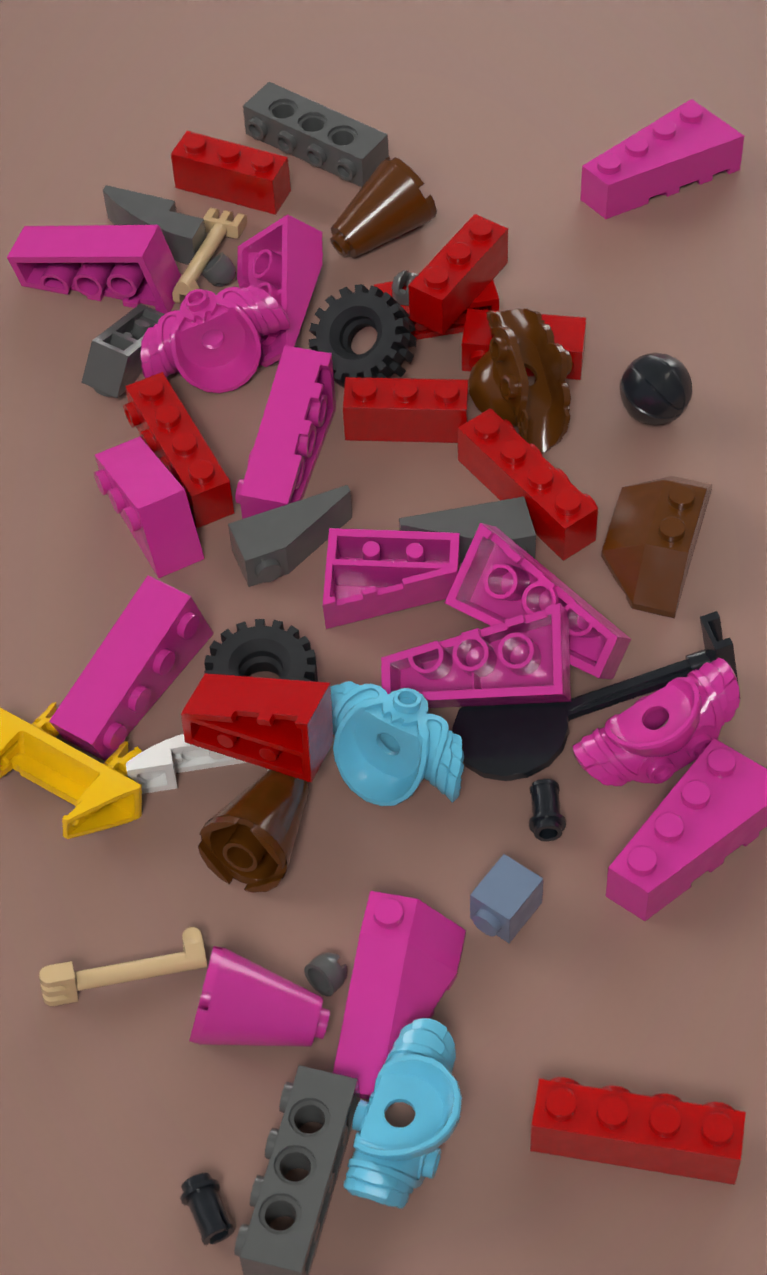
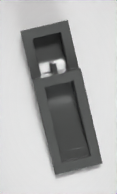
M105 185L103 188L107 217L114 225H159L174 260L189 265L206 238L203 218L177 213L174 200Z

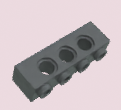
M268 82L243 105L247 135L360 187H363L379 164L389 157L388 134L272 82Z
M299 1065L294 1083H285L279 1105V1111L284 1113L280 1128L271 1129L266 1143L265 1158L270 1159L265 1176L257 1175L251 1191L250 1206L255 1208L250 1225H241L235 1243L234 1254L240 1258L243 1275H310L351 1133L354 1114L360 1101L358 1079ZM308 1122H317L323 1125L316 1133L306 1134L299 1131L300 1127ZM299 1168L309 1172L305 1179L297 1182L284 1178L293 1169ZM286 1216L295 1220L294 1224L284 1231H276L269 1227L271 1222L278 1217Z

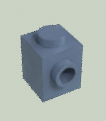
M503 854L470 894V919L473 920L475 926L484 934L492 937L497 935L510 943L542 904L543 878Z

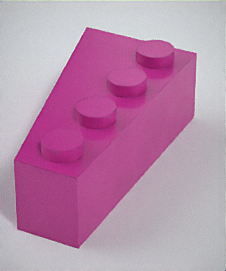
M159 225L24 226L7 256L21 286L68 295L70 290H75L87 296V299L102 301L104 296L123 300V306L135 308L141 303L155 306V310L164 314L171 312L175 304L172 292L181 277Z
M484 523L479 524L445 600V604L492 626L505 622V619L522 614L525 616L545 610V607L561 603L568 611L570 665L600 679L614 678L631 641V638L500 529Z

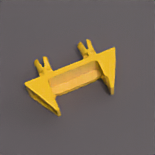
M56 702L51 703L32 724L0 707V778L14 769L24 778L76 806L67 816L64 815L62 818L63 837L70 839L134 821L142 816V785L128 778L126 763L142 752L138 746L128 753V741H124L104 763H101L55 738L59 735V732L49 721L57 710Z

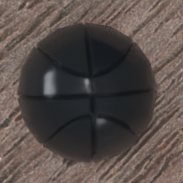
M648 353L636 358L628 365L620 382V396L627 412L636 420L650 425H663L676 420L688 407L693 393L692 381L683 363L675 357L662 353Z

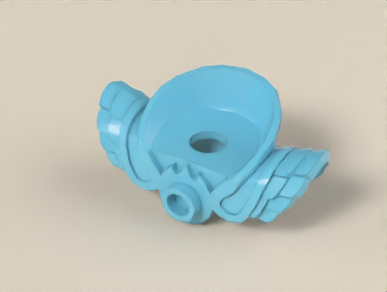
M352 681L331 687L333 735L335 736L333 745L334 759L342 779L351 791L366 802L379 806H395L410 798L424 778L430 781V784L436 787L442 795L445 794L452 803L459 797L461 775L464 770V752L461 736L452 733L449 730L447 721L441 716L429 714L428 701L421 693L411 688H402L387 694L386 690L381 686L371 683L359 685Z
M422 1018L413 1020V1023L404 1026L376 1078L374 1092L371 1093L369 1102L359 1101L352 1123V1130L359 1132L355 1136L353 1145L355 1151L352 1158L349 1159L347 1165L349 1169L343 1184L350 1194L373 1200L382 1205L401 1209L407 1204L413 1189L420 1187L425 1177L434 1178L441 1157V1148L438 1147L450 1138L458 1125L462 1103L458 1082L452 1075L456 1059L455 1043L451 1034L447 1031V1027L434 1019ZM398 1102L410 1105L415 1111L413 1122L402 1128L390 1125L385 1119L387 1108Z

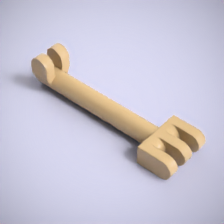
M209 208L203 217L205 230L208 235L175 285L172 292L173 302L182 303L189 292L200 289L196 281L223 238L226 236L239 239L246 227L247 215L238 213L233 220V212L224 210L219 217L218 209Z
M196 927L185 929L182 934L183 952L75 972L72 961L45 966L39 972L43 1000L48 1006L79 1002L77 991L206 968L207 960L202 933Z

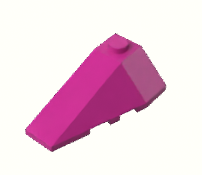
M288 214L238 246L237 281L239 288H247L253 285L265 290L278 301L289 318L290 329L279 330L278 333H269L263 337L259 336L261 342L259 362L264 367H268L280 360L284 345L295 346L322 267V232Z
M370 891L333 1069L335 1074L358 1079L359 1096L363 1099L369 1100L371 1093L374 1092L376 1078L385 1064L394 1042L399 1037L401 1029L413 1023V1020L431 1019L434 1015V1008L446 989L449 990L458 975L466 930L417 898Z

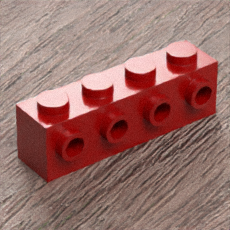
M161 372L125 386L128 403L124 404L123 408L126 418L132 428L136 427L143 441L185 489L196 529L234 514L230 480L164 373Z
M489 408L458 427V461L499 500L524 496L536 535L563 561L596 541L598 507L595 501L588 494L580 492L570 482L564 471L553 467L543 457L537 446L525 441L516 432L510 421L502 419Z
M556 1077L551 1080L539 1078L531 1125L530 1151L735 1185L742 1157L746 1111L734 1110L732 1106L722 1102H708L704 1105L684 1102L675 1095L665 1093L653 1096L634 1094L628 1089L616 1085H607L602 1088L584 1086L566 1077Z

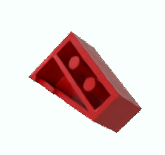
M205 673L181 712L185 743L312 783L334 742L331 684L328 682Z

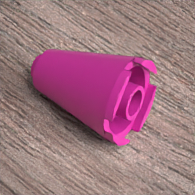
M213 946L189 1042L199 1045L311 1047L314 1037L324 1039L330 1010L322 1008L323 997L225 947Z

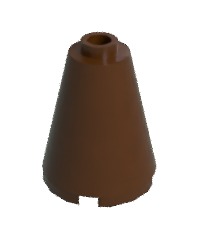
M390 156L379 164L331 227L333 236L330 238V241L339 254L342 256L348 254L353 258L358 257L428 223L436 217L437 209L431 194L427 198L423 196L419 188L424 183L410 166L397 157L390 161Z
M268 770L208 820L199 834L201 835V842L198 845V849L206 866L217 877L228 884L233 879L247 884L244 890L248 892H268L277 887L284 878L309 793L307 782Z

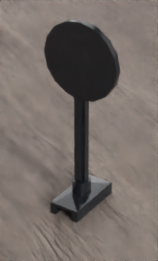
M715 611L700 616L704 650L686 655L685 660L577 696L572 698L571 702L461 707L453 724L452 732L461 736L464 765L483 778L500 781L529 778L549 767L562 753L569 735L568 722L572 719L662 689L673 679L687 677L689 672L695 669L698 670L706 662L710 663L717 658L724 659L731 666L737 677L733 643L730 637L723 639L718 612Z

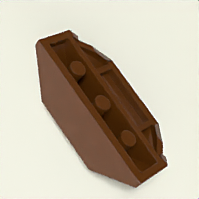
M669 476L622 487L602 548L601 557L617 584L626 594V599L632 609L675 618L713 484Z

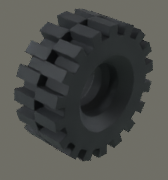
M363 284L355 285V293L347 287L340 289L341 297L339 299H335L332 295L325 300L330 305L326 311L318 308L315 316L320 319L319 324L311 323L309 331L316 338L309 339V348L332 353L334 381L345 388V377L390 378L396 373L401 378L406 372L401 367L404 361L411 363L414 357L408 348L416 347L417 338L410 333L416 331L414 323L408 318L410 315L386 291L384 293L378 287L372 285L370 290ZM365 327L375 328L377 339L372 348L363 354L354 353L351 349L354 336Z
M255 619L254 627L247 628L244 621L236 624L237 632L234 634L229 629L221 633L222 644L214 640L209 647L211 656L206 655L204 661V673L249 677L254 673L267 671L277 674L279 679L318 682L316 656L314 649L311 650L310 641L306 636L300 638L299 630L292 625L287 631H284L283 622L278 620L273 621L272 627L265 626L264 619Z

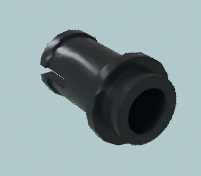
M540 779L533 782L532 786H530L533 816L529 820V829L534 833L536 839L546 842L560 838L562 831L566 827L565 817L560 812V787L556 781L551 779Z
M200 1173L187 1179L181 1185L183 1193L180 1200L183 1205L189 1206L202 1236L203 1244L208 1245L210 1243L213 1245L227 1239L234 1233L235 1229L230 1223L217 1193L220 1190L219 1182L211 1179L209 1173Z

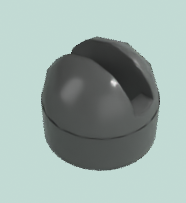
M221 252L209 261L201 274L214 286L222 287L233 281L235 267L232 261Z
M403 270L393 279L392 298L400 305L409 306L408 285L418 275L415 272L409 273L408 270Z
M322 953L316 956L304 968L305 976L310 985L324 996L333 995L347 978L348 967L346 964L340 966L337 962L340 958L338 954Z

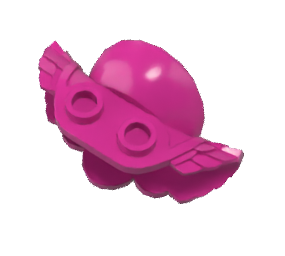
M253 285L247 288L243 287L242 289L238 287L225 288L217 295L208 290L195 289L185 296L180 305V311L175 310L166 313L154 327L146 330L141 342L140 352L142 373L145 378L163 372L167 378L169 375L179 371L189 384L205 392L223 393L236 390L248 382L257 370L261 357L259 336L263 337L269 333H278L279 330L290 329L289 318L275 298L270 296L265 290Z
M717 658L710 663L706 662L700 669L689 672L687 677L675 678L668 682L666 687L651 695L640 698L633 706L621 714H615L605 723V727L595 729L591 735L582 737V741L573 745L576 760L590 776L607 786H623L631 781L660 784L667 781L676 771L695 761L714 738L718 739L721 727L733 718L740 703L739 686L733 669L724 659ZM668 720L666 725L660 728Z

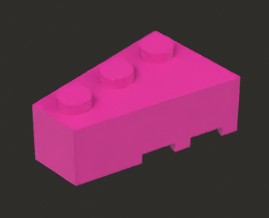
M140 436L95 454L99 470L94 472V477L102 495H109L114 510L117 514L120 513L158 579L204 559L185 489Z
M329 528L323 593V612L326 629L446 599L460 569V533Z

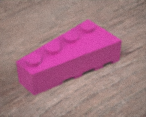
M690 99L582 166L580 200L603 218L608 219L649 204V198L653 196L665 195L668 197L677 194L681 186L694 181L701 185L712 181L713 175L722 171H726L728 174L737 172L741 167L744 135L699 103Z
M284 345L256 441L249 455L245 477L239 480L236 488L235 501L241 505L242 519L303 499L336 411L332 353Z
M147 575L49 722L63 739L104 761L119 748V745L124 742L128 734L214 634L192 597Z
M561 603L545 607V610L525 616L523 614L505 619V622L483 629L469 630L447 640L430 642L381 657L382 688L386 690L387 694L402 688L414 689L421 693L428 701V708L571 702L568 611Z
M714 738L608 867L606 897L643 921H646L688 890L692 882L706 871L711 873L723 864L724 858L741 845L747 846L759 837L760 831L767 827V769Z

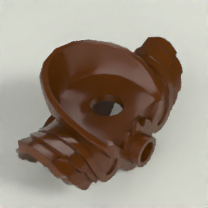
M520 308L501 312L490 310L486 312V317L489 321L491 337L493 338L490 341L489 351L472 367L468 379L469 394L476 408L481 413L491 408L502 419H507L514 427L518 426L520 436L529 444L532 443L537 446L543 454L550 450L551 447L557 445L568 430L571 395L565 379L572 370L571 355L561 344L554 343L553 331L548 324H544L540 312ZM525 367L529 368L535 376V383L529 386Z

